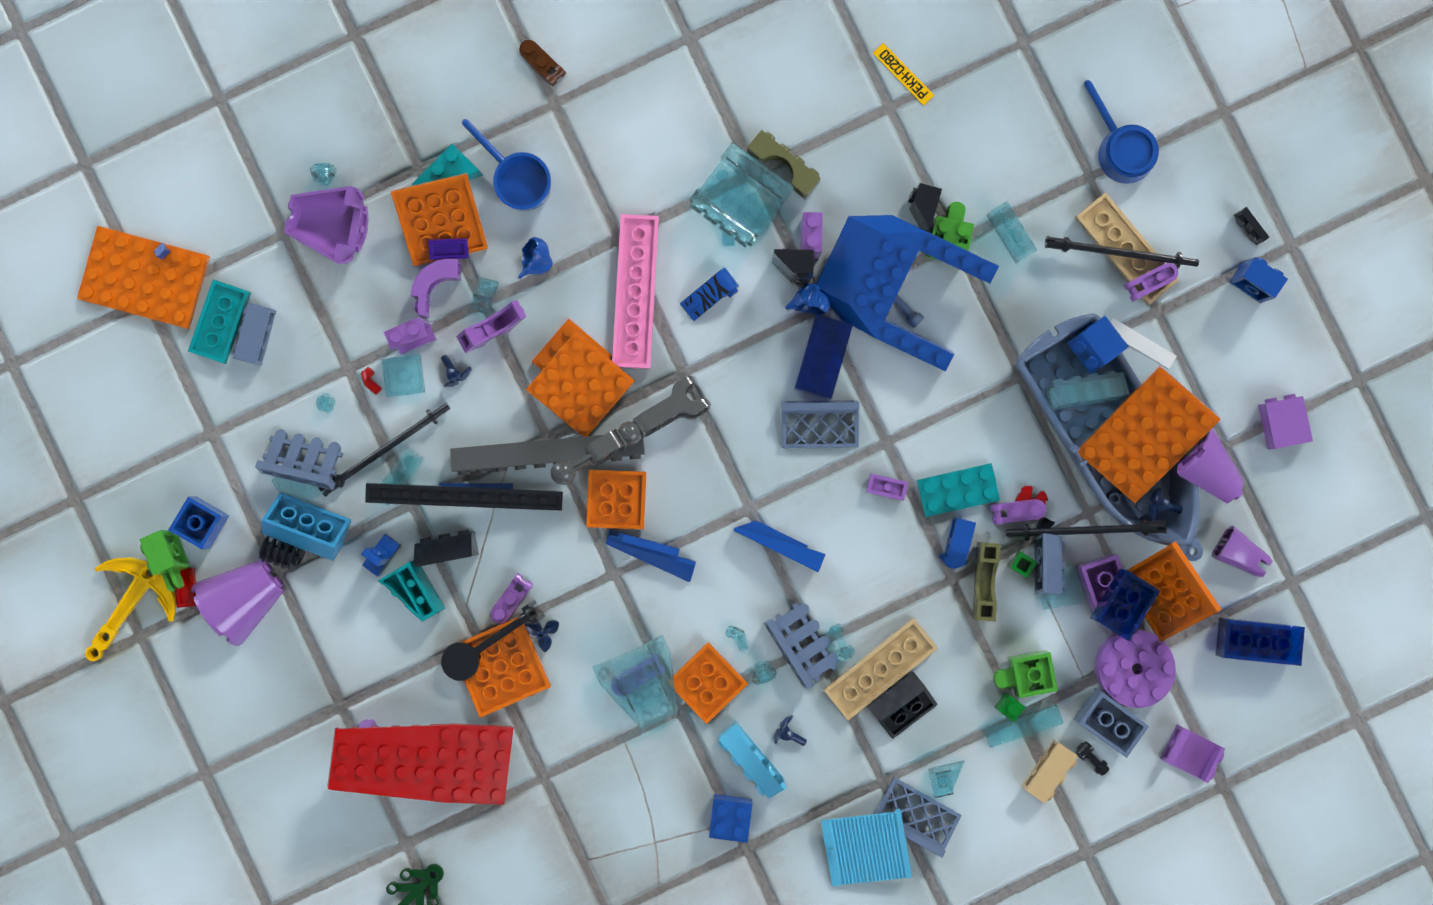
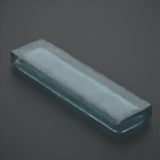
M1055 704L1019 716L1015 722L1007 720L985 727L984 731L989 746L994 747L1064 723L1058 705Z

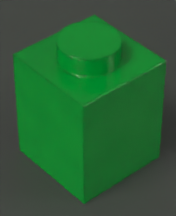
M1018 550L1008 567L1028 578L1037 561Z
M1006 692L994 706L1012 722H1015L1026 708Z

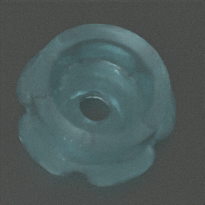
M323 394L317 398V408L322 412H330L335 405V399L330 394Z

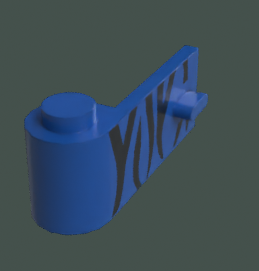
M723 268L680 304L691 319L695 321L726 296L731 298L738 293L737 288L739 285L728 270Z

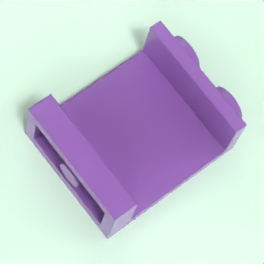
M421 317L384 332L390 349L398 348L401 355L437 340L430 323Z
M1177 724L1160 759L1209 783L1215 776V768L1218 762H1221L1224 757L1225 748Z

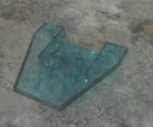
M663 634L611 660L608 659L592 667L600 685L641 729H645L677 714L671 652Z

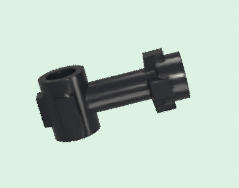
M1087 741L1080 743L1076 748L1075 754L1082 760L1087 758L1095 766L1093 771L1096 774L1105 775L1109 771L1108 763L1105 760L1100 762L1092 753L1094 748Z

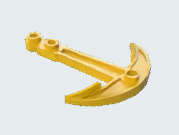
M134 557L115 558L94 568L95 572H126L133 575L134 580L107 623L102 625L92 640V646L86 649L85 657L89 661H96L103 657L104 650L109 648L118 635L120 627L149 588L159 595L157 600L163 607L168 622L174 621L176 612L174 591L171 592L167 589L163 576L148 575V561ZM106 633L109 635L108 640L105 638ZM95 649L98 650V656L94 654Z

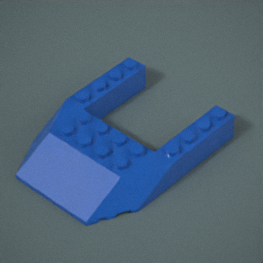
M894 215L848 216L816 285L827 296L830 306L842 321L946 372L954 356L952 350L886 320L896 296L919 251L989 284L995 276L999 265Z

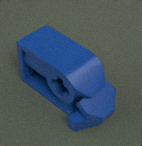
M953 517L944 554L939 553L938 556L947 567L957 569L967 565L968 560L966 559L970 550L976 522Z

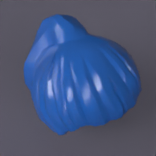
M538 237L530 238L522 248L523 269L518 276L519 279L530 274L541 275L546 273L553 265L547 243Z
M809 283L797 291L785 309H794L803 313H814L815 316H819L828 312L830 303L818 285Z

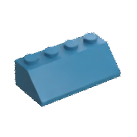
M283 493L278 494L261 520L262 534L334 561L342 548L351 524V519Z

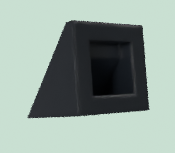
M1042 517L1036 528H1051L1055 522Z

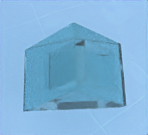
M734 231L722 232L723 246H735Z

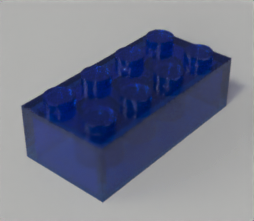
M819 314L815 315L794 390L828 400L832 399L853 324Z
M1219 617L1215 655L1228 659L1302 666L1305 627Z

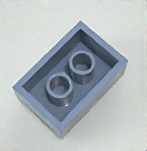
M1096 688L1073 719L1126 758L1149 728L1146 723Z

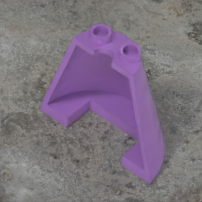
M352 186L292 194L288 203L291 216L285 221L284 233L335 263L346 264L354 259L353 255L355 252H360L366 239L369 215L368 207L364 206L363 203L365 198L359 189Z
M1212 428L1194 446L1192 453L1178 461L1177 474L1228 504L1233 499L1237 500L1242 496L1243 491L1241 489L1244 480L1214 428Z
M259 560L203 579L192 586V592H196V596L193 599L203 618L219 636L225 635L228 638L226 641L232 645L240 646L285 591L282 580L278 576L274 577L271 574L272 566L266 560Z

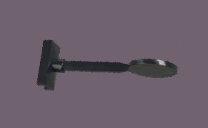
M534 600L521 608L523 613L519 615V618L476 647L465 642H456L449 645L441 657V666L444 673L456 681H464L471 678L477 672L480 665L479 653L522 624L526 625L530 622L533 625L545 617L544 613L538 616L537 610L532 607L537 604Z

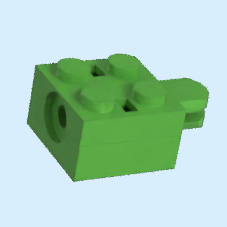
M953 202L948 206L945 217L936 216L934 218L930 233L934 235L937 233L938 237L969 251L974 224L964 222L965 205L961 202ZM928 254L925 255V257L936 259Z
M159 530L139 539L141 552L148 561V570L153 575L163 576L166 587L171 592L177 590V588L184 587L180 571L191 566L180 537L171 531Z
M1046 650L1008 657L1009 668L997 670L993 675V681L996 686L1001 689L1013 687L1014 694L1019 698L1058 691L1051 652Z

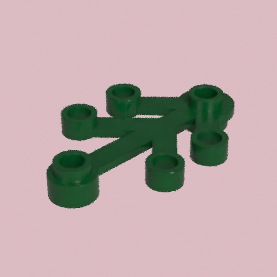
M430 864L426 869L404 868L400 872V878L403 881H408L411 877L424 879L420 883H397L392 881L387 885L386 891L390 895H394L396 892H410L398 905H409L415 898L416 905H424V889L430 884V897L427 900V905H433L430 902L431 899H435L437 902L435 905H439L438 882L444 876L443 868L438 864ZM407 871L409 873V877H405L403 875V872ZM434 871L436 872L437 876L432 877L430 873ZM390 885L395 886L396 890H390Z

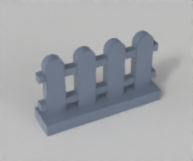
M282 429L277 430L274 436H270L269 440L272 443L268 453H264L262 456L265 461L257 460L255 468L261 474L329 490L334 489L336 483L331 479V476L336 475L335 465L338 457L342 458L343 456L339 443L332 442L327 449L323 448V442L320 438H314L310 444H305L306 439L302 434H295L292 440H288V434ZM288 445L289 449L286 457H280L284 446ZM302 450H307L304 461L299 462ZM320 453L325 454L321 467L316 466Z
M797 603L791 605L793 607L792 610L783 616L779 613L775 616L777 618L775 621L768 619L763 624L803 688L808 689L814 685L811 680L815 679V681L821 679L819 677L820 674L829 668L832 671L837 668L835 665L840 661V656L835 652L828 654L825 648L830 644L829 638L826 636L818 638L815 634L820 627L817 620H810L808 622L805 618V615L809 612V606L807 604L797 605ZM800 619L803 625L791 632L788 626ZM783 629H784L785 633L787 634L786 637H784L783 634L781 633V631H782ZM810 635L813 642L801 648L799 642ZM794 646L797 652L794 653L791 647ZM821 652L824 658L812 665L809 659ZM802 663H805L807 666L806 670L801 665Z

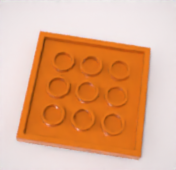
M467 173L391 191L413 266L438 261L430 260L428 240L468 238L469 253L488 249Z
M575 331L526 390L584 437L591 433L635 380L579 332Z
M1176 541L1124 571L1135 604L1161 642L1222 610Z
M517 618L462 642L476 647ZM522 624L479 653L480 665L477 672L471 678L464 680L480 718L551 687V683L525 624Z

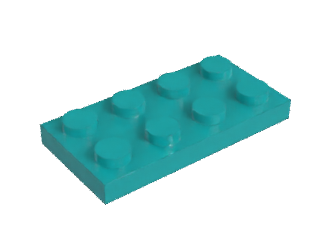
M213 279L188 352L227 364L243 318L244 308L247 307L252 292Z
M992 463L916 480L924 517L1000 501Z

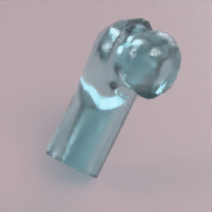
M729 626L725 630L726 636L737 640L739 650L748 649L744 630L736 626Z

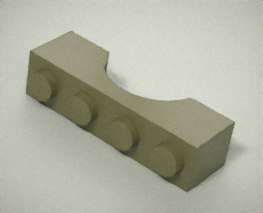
M761 130L748 145L747 153L761 164L769 160H778L786 164L792 173L791 189L806 199L819 184L820 174L811 167L809 169L804 165L805 162L797 155L793 156L786 145L777 143L775 141L776 138L767 131L765 133Z
M977 542L972 618L978 621L996 622L995 578L1000 562L1001 544Z

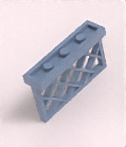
M858 400L781 401L782 448L859 447ZM827 413H833L837 417L830 426L822 420ZM846 413H854V421L848 426L841 418ZM786 414H795L799 420L791 427L786 422ZM808 414H814L818 418L811 427L803 420ZM839 420L847 427L840 435L832 429ZM801 421L809 428L802 436L794 430ZM821 421L827 429L819 436L813 428ZM829 430L837 436L832 443H827L823 439ZM850 430L854 434V443H846L841 437ZM793 431L799 439L795 443L786 444V436ZM810 431L818 437L814 443H807L803 439Z
M893 777L877 810L873 814L886 813L882 809L887 802L893 801L895 810L898 809L896 800L905 797L908 808L901 810V813L910 811L912 818L911 822L903 823L905 837L943 858L946 852L945 848L962 815ZM896 783L902 786L904 795L894 797L893 788ZM917 794L921 804L911 807L908 796ZM933 803L936 805L938 813L928 816L925 805ZM922 807L925 817L915 820L912 809ZM947 813L954 815L955 818L952 824L945 826L942 815ZM939 816L942 827L932 830L929 819ZM926 820L929 831L921 833L918 830L917 823ZM944 831L945 838L942 844L935 840L934 832Z

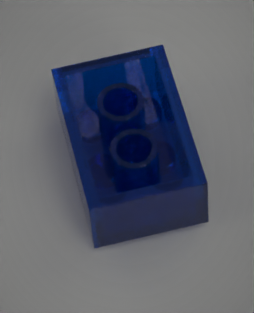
M1119 569L1090 616V619L1118 637L1130 642L1159 595L1160 590L1130 571Z

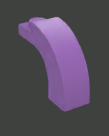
M441 259L430 263L419 272L411 289V296L418 299L415 302V312L418 313V316L429 318L430 295L437 284L443 281H461V261L459 259Z

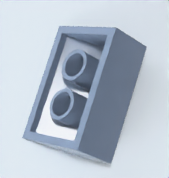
M1043 533L1034 537V560L1037 561L1034 567V595L1058 596L1062 595V591L1065 590V581L1062 580V572L1065 570V562L1062 560L1065 543L1062 541V536Z

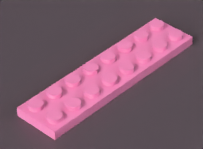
M621 214L612 361L622 368L651 369L659 216Z

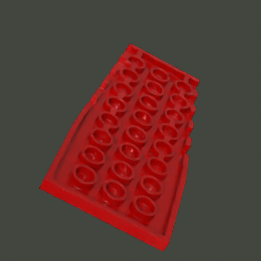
M450 723L424 726L394 725L392 727L335 728L327 787L329 790L443 803L504 804L514 727Z

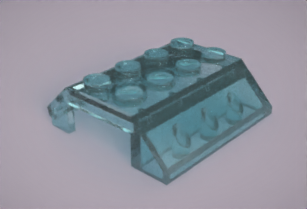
M732 142L700 189L697 188L691 196L689 207L699 214L704 212L703 217L715 226L719 223V229L730 237L735 235L734 240L743 247L747 245L751 247L780 211L794 187Z

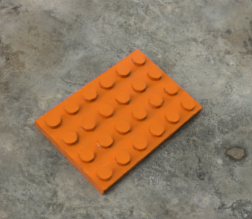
M97 226L77 299L190 329L210 256L164 244L171 252L162 260L157 258L154 250L161 244L160 242Z
M1159 366L1079 447L1078 453L1132 502L1136 503L1221 418L1164 368Z

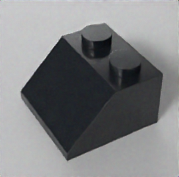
M919 183L917 188L914 187L910 192L908 203L911 204L909 210L919 228L928 231L932 226L942 192L941 188Z

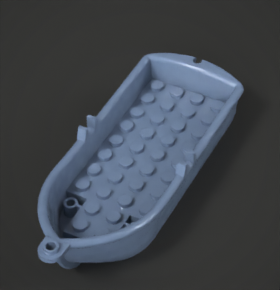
M1090 313L1061 322L1054 326V329L1057 331L1056 337L1052 335L1050 330H1047L1018 357L1015 367L1094 496L1104 509L1121 525L1140 524L1143 520H1148V522L1166 521V534L1153 533L1144 536L1140 532L1133 533L1163 545H1170L1176 541L1189 561L1199 560L1203 555V548L1195 537L1200 513L1198 486L1177 474L1178 462L1134 503L1078 453L1079 447L1141 385L1123 353L1090 374L1067 344L1077 333L1099 320L1100 316ZM1161 488L1159 498H1165L1171 504L1182 506V513L1156 510V517L1154 521H1151L1148 509L1149 505L1153 504L1150 500L1152 494L1156 489ZM1192 548H1194V554H1191Z

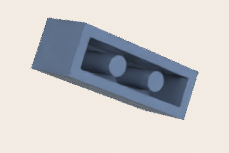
M248 303L243 311V324L238 329V342L233 348L234 359L262 366L276 310Z

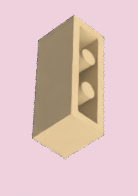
M1054 739L1022 787L1045 804L1047 800L1050 801L1054 796L1055 788L1064 782L1066 772L1075 766L1078 755Z

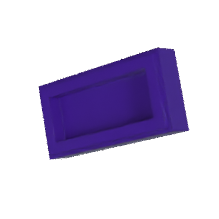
M468 238L428 240L430 260L469 258Z

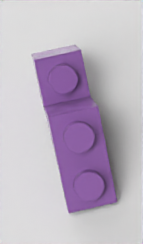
M515 300L487 319L464 329L456 337L464 352L468 353L483 347L491 339L510 332L527 316L518 300Z

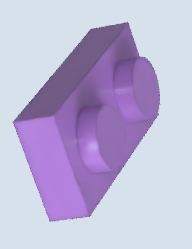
M870 474L866 492L904 501L908 482Z

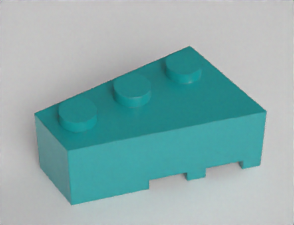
M451 144L412 185L465 173L468 174L469 181L483 176V174L463 153Z
M414 560L378 580L381 585H384L391 591L394 597L400 599L405 604L404 606L421 622L446 609L421 566L414 568Z

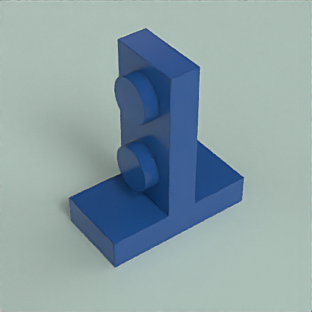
M384 534L375 547L365 548L361 555L366 558L362 566L374 575L379 576L401 544L387 534Z

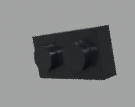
M1247 207L1234 214L1236 223L1244 228L1251 242L1258 245L1270 238Z

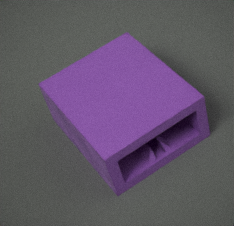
M803 212L800 221V250H814V259H819L822 252L823 213Z
M1295 394L1283 396L1284 400L1277 401L1275 397L1265 399L1264 404L1258 405L1267 449H1277L1313 441L1303 396L1296 397Z

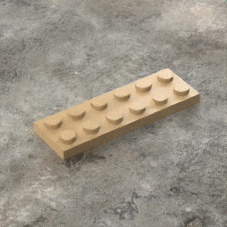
M1106 192L1075 217L1077 222L1097 245L1156 253ZM1105 254L1127 282L1165 264L1164 262ZM1178 278L1141 297L1147 306L1177 283L1179 281ZM1140 284L1135 285L1138 292L1142 291Z
M912 618L823 690L845 718L850 720L938 648L917 621Z

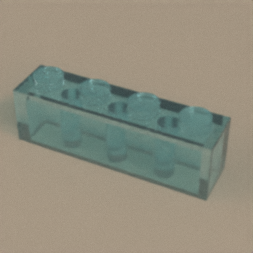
M1108 371L1098 376V373L1087 375L1086 378L1074 376L1066 381L1060 378L1051 381L1052 384L1045 388L1051 411L1121 400L1130 394L1124 372L1115 373V371Z

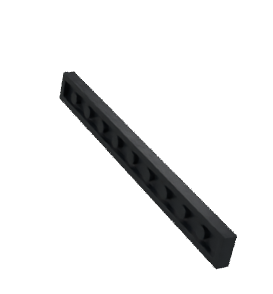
M366 483L365 503L562 511L563 491Z

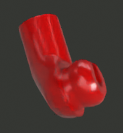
M366 367L361 372L363 384L377 395L382 388L371 378L374 375V371L370 367Z

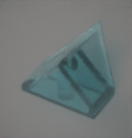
M965 760L928 768L935 798L954 794L953 789Z

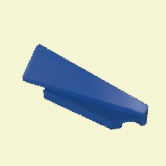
M757 520L735 527L733 530L816 572H819L826 555L822 552L808 549V545Z
M609 529L606 539L607 545L687 582L691 581L696 561L679 557V548Z

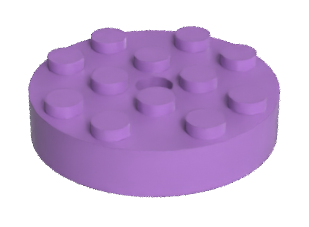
M1126 629L1109 636L1100 646L1094 665L1095 676L1101 690L1115 702L1132 708L1149 707L1161 701L1170 691L1176 673L1175 660L1168 645L1164 641L1161 642L1155 634L1137 629ZM1136 663L1139 666H1137L1136 672L1133 673L1132 666Z

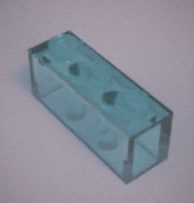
M1008 201L994 208L986 215L1016 264L1037 251Z
M407 447L382 483L405 484L424 457Z

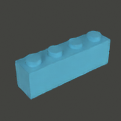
M737 721L733 722L718 735L720 747L724 751L728 750L731 753V760L736 766L741 765L744 769L743 774L745 777L757 784L755 788L762 796L765 794L767 798H770L787 788L784 777Z

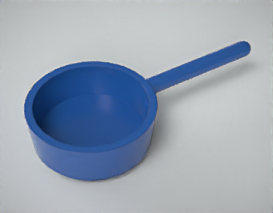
M1086 80L1084 86L1110 130V133L1101 142L1098 152V159L1103 172L1110 179L1119 183L1130 184L1142 180L1149 174L1157 162L1159 147L1156 138L1148 129L1139 125L1132 124L1117 128L1090 80Z
M464 119L462 121V125L499 162L493 177L494 189L499 199L507 206L519 211H531L540 207L547 200L551 190V176L546 164L539 157L526 152L514 153L504 158L469 120Z

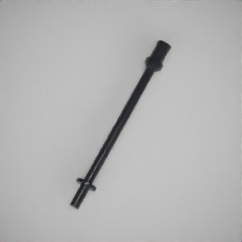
M1047 236L1045 239V248L1058 249L1065 253L1072 249L1172 263L1177 269L1180 268V265L1194 267L1199 265V259L1182 257L1181 252L1171 256L1072 242L1069 237L1056 238Z
M446 402L433 412L427 409V416L344 473L332 475L331 479L336 483L333 490H325V488L319 487V490L321 492L325 490L322 494L326 497L337 488L344 487L347 479L431 422L438 424L437 418L450 410V406Z
M1143 520L1140 524L1033 529H1030L1029 525L1025 524L1024 529L1006 530V536H1025L1026 541L1030 540V536H1039L1043 533L1075 535L1140 532L1144 536H1148L1153 533L1166 534L1167 523L1166 521L1148 522V520Z

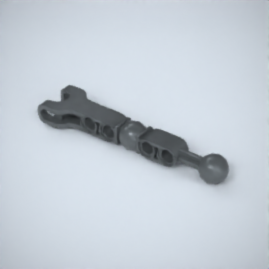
M686 376L673 385L671 396L633 418V422H625L619 429L616 428L594 440L584 448L586 453L571 462L564 460L556 462L551 468L550 475L557 484H569L573 481L575 473L590 463L598 466L627 449V446L637 444L641 438L644 439L679 418L697 419L710 409L711 403L706 398L692 401L687 397L686 393L693 389L695 380L692 376Z

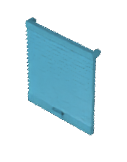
M901 809L888 813L821 820L832 886L912 878Z

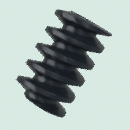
M267 536L261 544L259 558L261 560L266 559L269 563L274 562L276 566L281 564L283 569L288 567L289 571H294L303 560L305 550L298 554V547L290 551V544L283 548L284 542L281 541L276 545L277 539L269 542L270 537Z

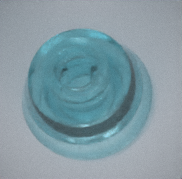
M327 163L313 164L310 168L313 180L321 186L330 185L337 172L334 165Z
M761 661L754 664L755 668L752 669V682L754 684L760 685L776 677L777 672L770 663Z

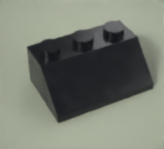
M774 249L772 263L790 282H795V285H806V282H810L813 276L814 250Z
M469 529L457 531V536H450V533L438 535L439 539L432 540L431 537L421 538L420 543L414 544V568L479 555L475 532L469 533Z
M912 672L895 686L890 687L879 698L873 700L867 707L888 735L894 739L938 704L922 681Z

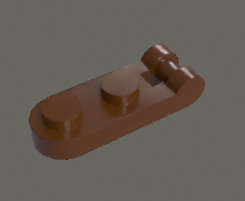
M525 40L521 43L519 48L521 56L552 87L557 84V80L560 77L563 78L567 74L536 42ZM553 68L555 72L552 75L548 74V72Z

